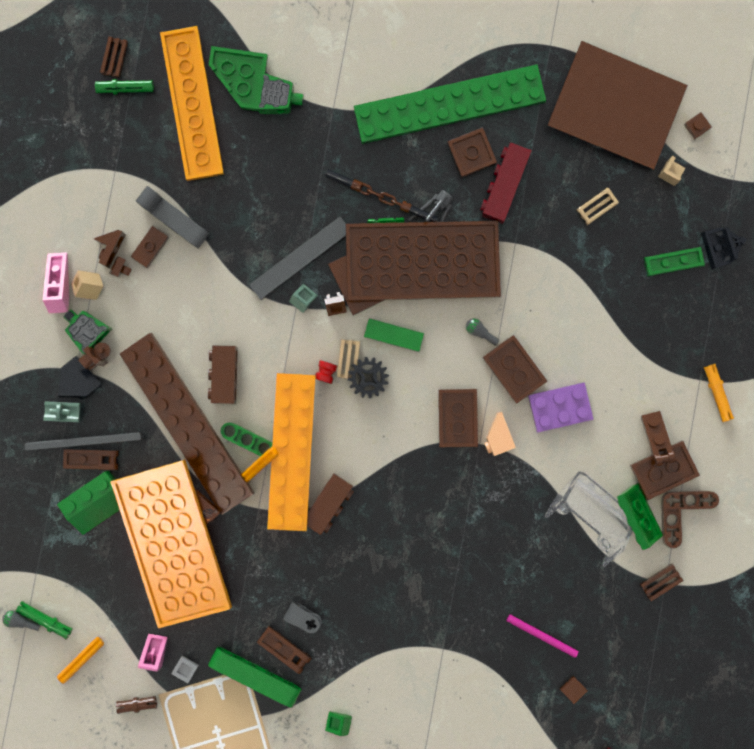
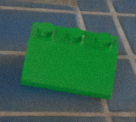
M111 471L103 472L57 504L67 521L82 535L120 511L111 485V481L116 478Z

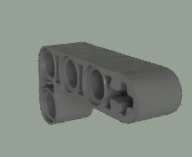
M146 186L136 199V202L142 208L197 249L200 248L210 234L163 199L149 186Z

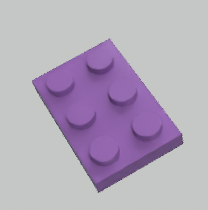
M585 382L528 395L537 433L594 420Z

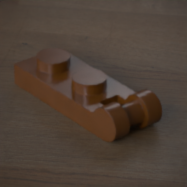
M657 411L641 415L656 466H661L665 462H676V456L672 449L661 412ZM665 450L666 455L661 456L659 452Z
M64 449L63 469L118 470L116 459L119 456V451ZM104 456H109V464H103Z
M268 626L257 641L260 646L298 674L302 673L304 665L312 659L310 655L303 652L270 626ZM295 655L300 658L297 663L292 660Z

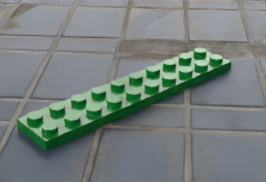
M537 64L355 105L354 112L361 142L364 144L546 102Z

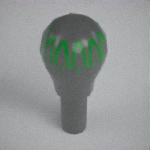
M472 318L467 321L466 330L469 334L484 338L495 346L498 344L499 339L489 333L479 319Z
M13 610L7 611L2 617L3 624L9 628L26 627L36 631L40 628L39 624L27 620L26 617Z

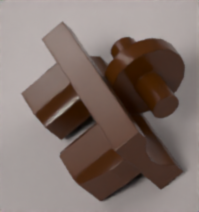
M103 342L96 344L94 348L87 346L83 349L86 354L79 359V362L85 369L93 370L98 365L104 367L108 362L103 359L110 356L111 348L107 343Z

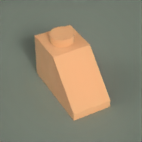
M502 412L496 413L486 436L487 442L484 443L488 454L492 453V456L516 448Z

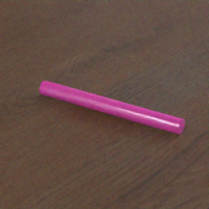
M512 615L508 616L507 622L574 658L577 657L579 651Z

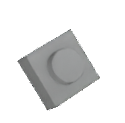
M181 656L171 674L189 683L199 665Z

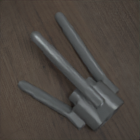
M441 190L439 194H435L431 200L420 208L424 211L432 203L435 205L425 220L428 222L438 209H445L439 221L444 222L448 211L452 207L450 203L453 197L444 190ZM412 215L408 221L411 222L417 216Z

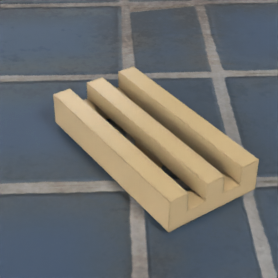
M606 188L576 211L581 214L582 219L589 225L619 202L611 190ZM605 194L609 195L586 213L583 211ZM610 200L613 201V203L608 205L599 213H597L590 219L588 218V215H590L595 210L603 206L605 203H607Z
M341 339L337 370L338 378H351L352 375H349L348 371L352 345H356L354 364L358 365L360 341ZM348 344L345 374H341L344 346Z

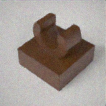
M117 256L109 274L118 277L119 273L129 276L132 269L124 266L126 260Z
M337 292L336 297L331 298L330 294H327V298L324 300L328 316L347 312L344 297L340 292Z

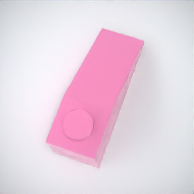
M54 253L47 256L43 302L48 313L68 312L69 276L67 253Z

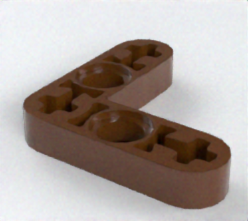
M681 491L663 494L661 498L663 543L670 548H677L681 545V509L715 508L719 504V496L711 491ZM709 494L710 497L714 498L710 505L708 502H700V498H708ZM670 495H672V498L680 499L682 506H680V502H673L672 506H670V503H667L666 500L670 499ZM688 495H693L695 498V503L691 506H688L685 502V498ZM671 514L675 515L677 519L674 525L667 523V517ZM667 528H677V531H673V536L677 537V541H673V544L668 541V538L671 537V531H667Z

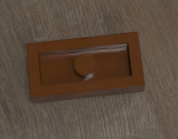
M152 226L131 257L148 268L169 237Z

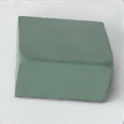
M303 283L291 296L289 302L304 313L318 295Z

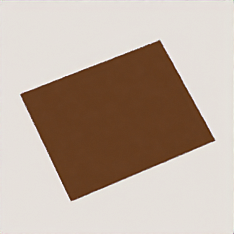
M581 41L548 126L655 169L688 85Z

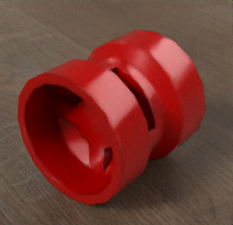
M320 360L318 364L320 371L315 373V379L332 384L334 378L331 375L336 372L338 366Z

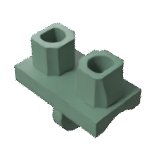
M45 401L43 421L80 422L81 403Z

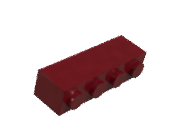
M511 142L508 148L504 146L500 156L503 158V162L501 165L497 164L494 175L497 176L494 183H490L487 193H490L488 200L484 199L480 208L483 211L482 217L498 221L500 224L504 223L532 150Z

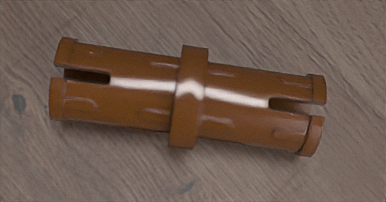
M156 696L141 699L134 697L133 700L117 701L116 707L122 708L116 709L117 714L133 711L139 713L140 710L157 709V703H152L157 701Z

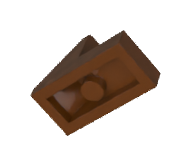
M116 230L94 238L95 241L106 246L99 254L100 260L98 263L107 268L111 267L126 236L125 233Z

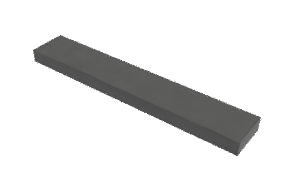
M338 217L250 283V287L259 299H264L345 238L346 223L344 220Z
M143 432L29 442L25 444V451L145 440Z

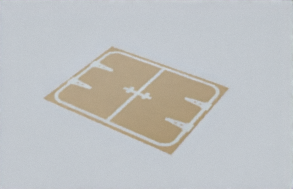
M225 675L158 695L174 749H271L254 690Z

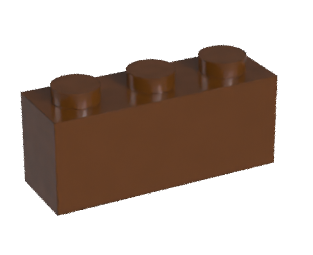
M212 345V350H209V361H212V369L208 371V380H211V388H208V400H211L212 404H236L238 347Z
M333 473L308 512L307 526L320 535L323 531L327 533L333 525L330 522L334 515L338 517L344 508L341 506L344 499L348 501L354 492L352 490L353 485Z

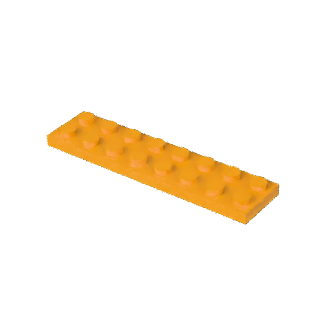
M193 26L160 32L186 180L191 181L224 175L198 27Z
M277 373L272 447H275L279 454L271 461L267 529L307 531L316 375Z

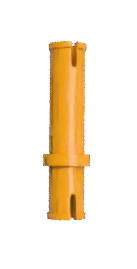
M716 364L704 367L709 381L708 387L713 392L722 422L734 419L722 385L724 382L720 379Z

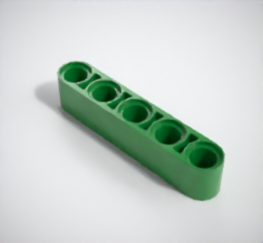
M225 423L221 427L220 431L223 438L259 456L263 455L260 451L262 443H267L270 448L272 447L273 442L235 423ZM228 426H233L235 429V434L231 437L226 434ZM246 434L252 437L250 445L243 443V437Z
M221 647L216 648L208 664L213 670L290 708H293L302 690L294 683Z

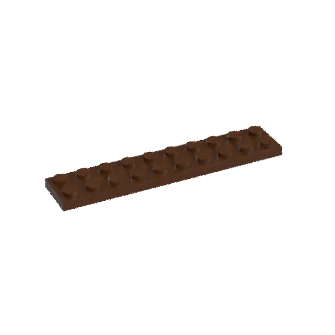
M153 333L147 334L121 352V358L218 510L221 511V515L255 494L248 482L245 481V478L242 477L241 471Z

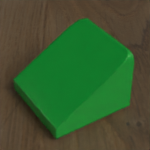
M329 711L325 731L338 736L348 735L352 716Z

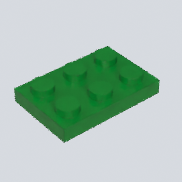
M637 483L630 486L618 495L617 498L620 508L623 509L627 517V523L635 534L636 542L641 546L642 550H645L657 542L663 534Z

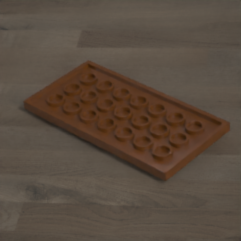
M498 221L346 224L348 301L501 297Z

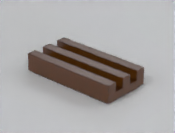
M108 36L100 70L102 75L120 78L128 46L127 40ZM113 43H115V44H114V48H113V52H112V56H111V60H110L109 69H108V71H107V66H108V62H109V58H110V54H111V50H112V45H113ZM120 44L122 45L117 63L116 72L114 73V64L116 61L117 52Z
M670 564L642 582L640 586L652 602L684 580L680 577L675 566ZM669 571L673 572L672 574L665 577L648 589L646 588L647 585L651 584L652 582H654L661 576L665 575ZM674 577L677 578L674 581L667 584L666 586H664L663 588H661L660 590H658L657 592L653 593L652 595L650 594L651 592H653L663 584L667 583Z

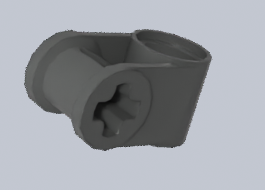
M296 601L291 602L283 617L286 622L299 627L307 633L317 632L322 624V619L318 614ZM312 619L315 620V625L313 627L309 626V621H311Z

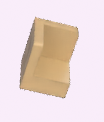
M674 156L667 160L658 176L673 186L680 182L681 175L685 170L684 167L674 162L676 158Z
M78 270L71 286L75 297L97 300L103 288V283L98 273Z

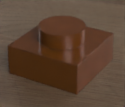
M702 112L684 124L694 139H697L712 128Z

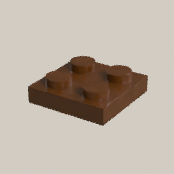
M483 127L447 142L461 178L497 164Z

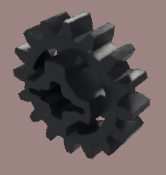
M365 357L364 362L358 359V365H351L354 370L348 371L352 375L351 378L347 379V381H352L349 388L355 387L354 394L361 392L362 398H364L365 394L368 395V398H372L373 393L379 396V390L385 391L382 387L383 384L388 385L385 378L389 377V375L384 374L387 367L381 368L382 361L375 363L374 357L371 361H369L368 357ZM364 365H372L370 370L362 368ZM378 371H379L380 377H381V378H380V382L377 380V375H376V374L378 373ZM356 373L359 375L360 382L358 383V385L356 383L355 378ZM363 373H365V374H370V373H371L372 375H371L370 378L372 379L373 382H371V381L365 382V381H364V380H365V376H364ZM368 385L375 388L370 391L363 390Z

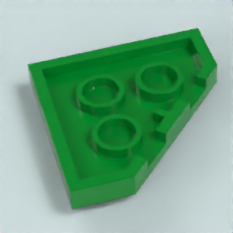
M211 46L209 66L241 109L259 111L263 73L266 74L268 54Z

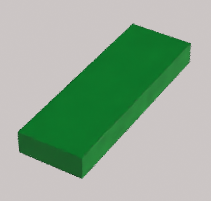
M701 247L644 258L647 277L705 266Z
M370 318L364 334L365 338L417 352L420 350L424 333Z

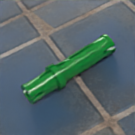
M112 79V81H96L95 91L96 94L113 93L114 95L122 92H154L153 80L117 81V79Z
M21 601L16 609L17 613L47 628L48 632L56 633L65 640L69 638L68 635H71L73 628L59 622L58 618H52L26 604L24 601Z

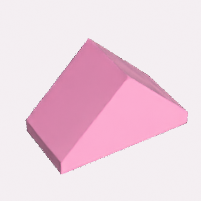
M148 634L138 668L157 672L163 666L167 637Z

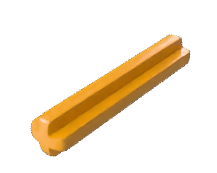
M271 447L242 473V477L245 478L246 482H249L278 456L279 452L276 448Z
M96 637L57 676V679L62 684L67 682L104 645V641L100 637Z

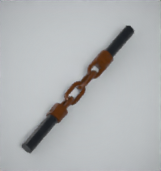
M330 169L325 174L326 177L345 184L364 195L374 194L378 196L382 203L389 206L399 205L400 210L405 211V213H411L422 219H426L429 215L428 212L416 208L406 201L402 203L397 202L393 195L386 192L376 193L372 191L370 185L356 179L352 180ZM363 186L369 188L367 192L361 190ZM383 195L392 198V203L383 200ZM433 215L429 222H436L438 217Z

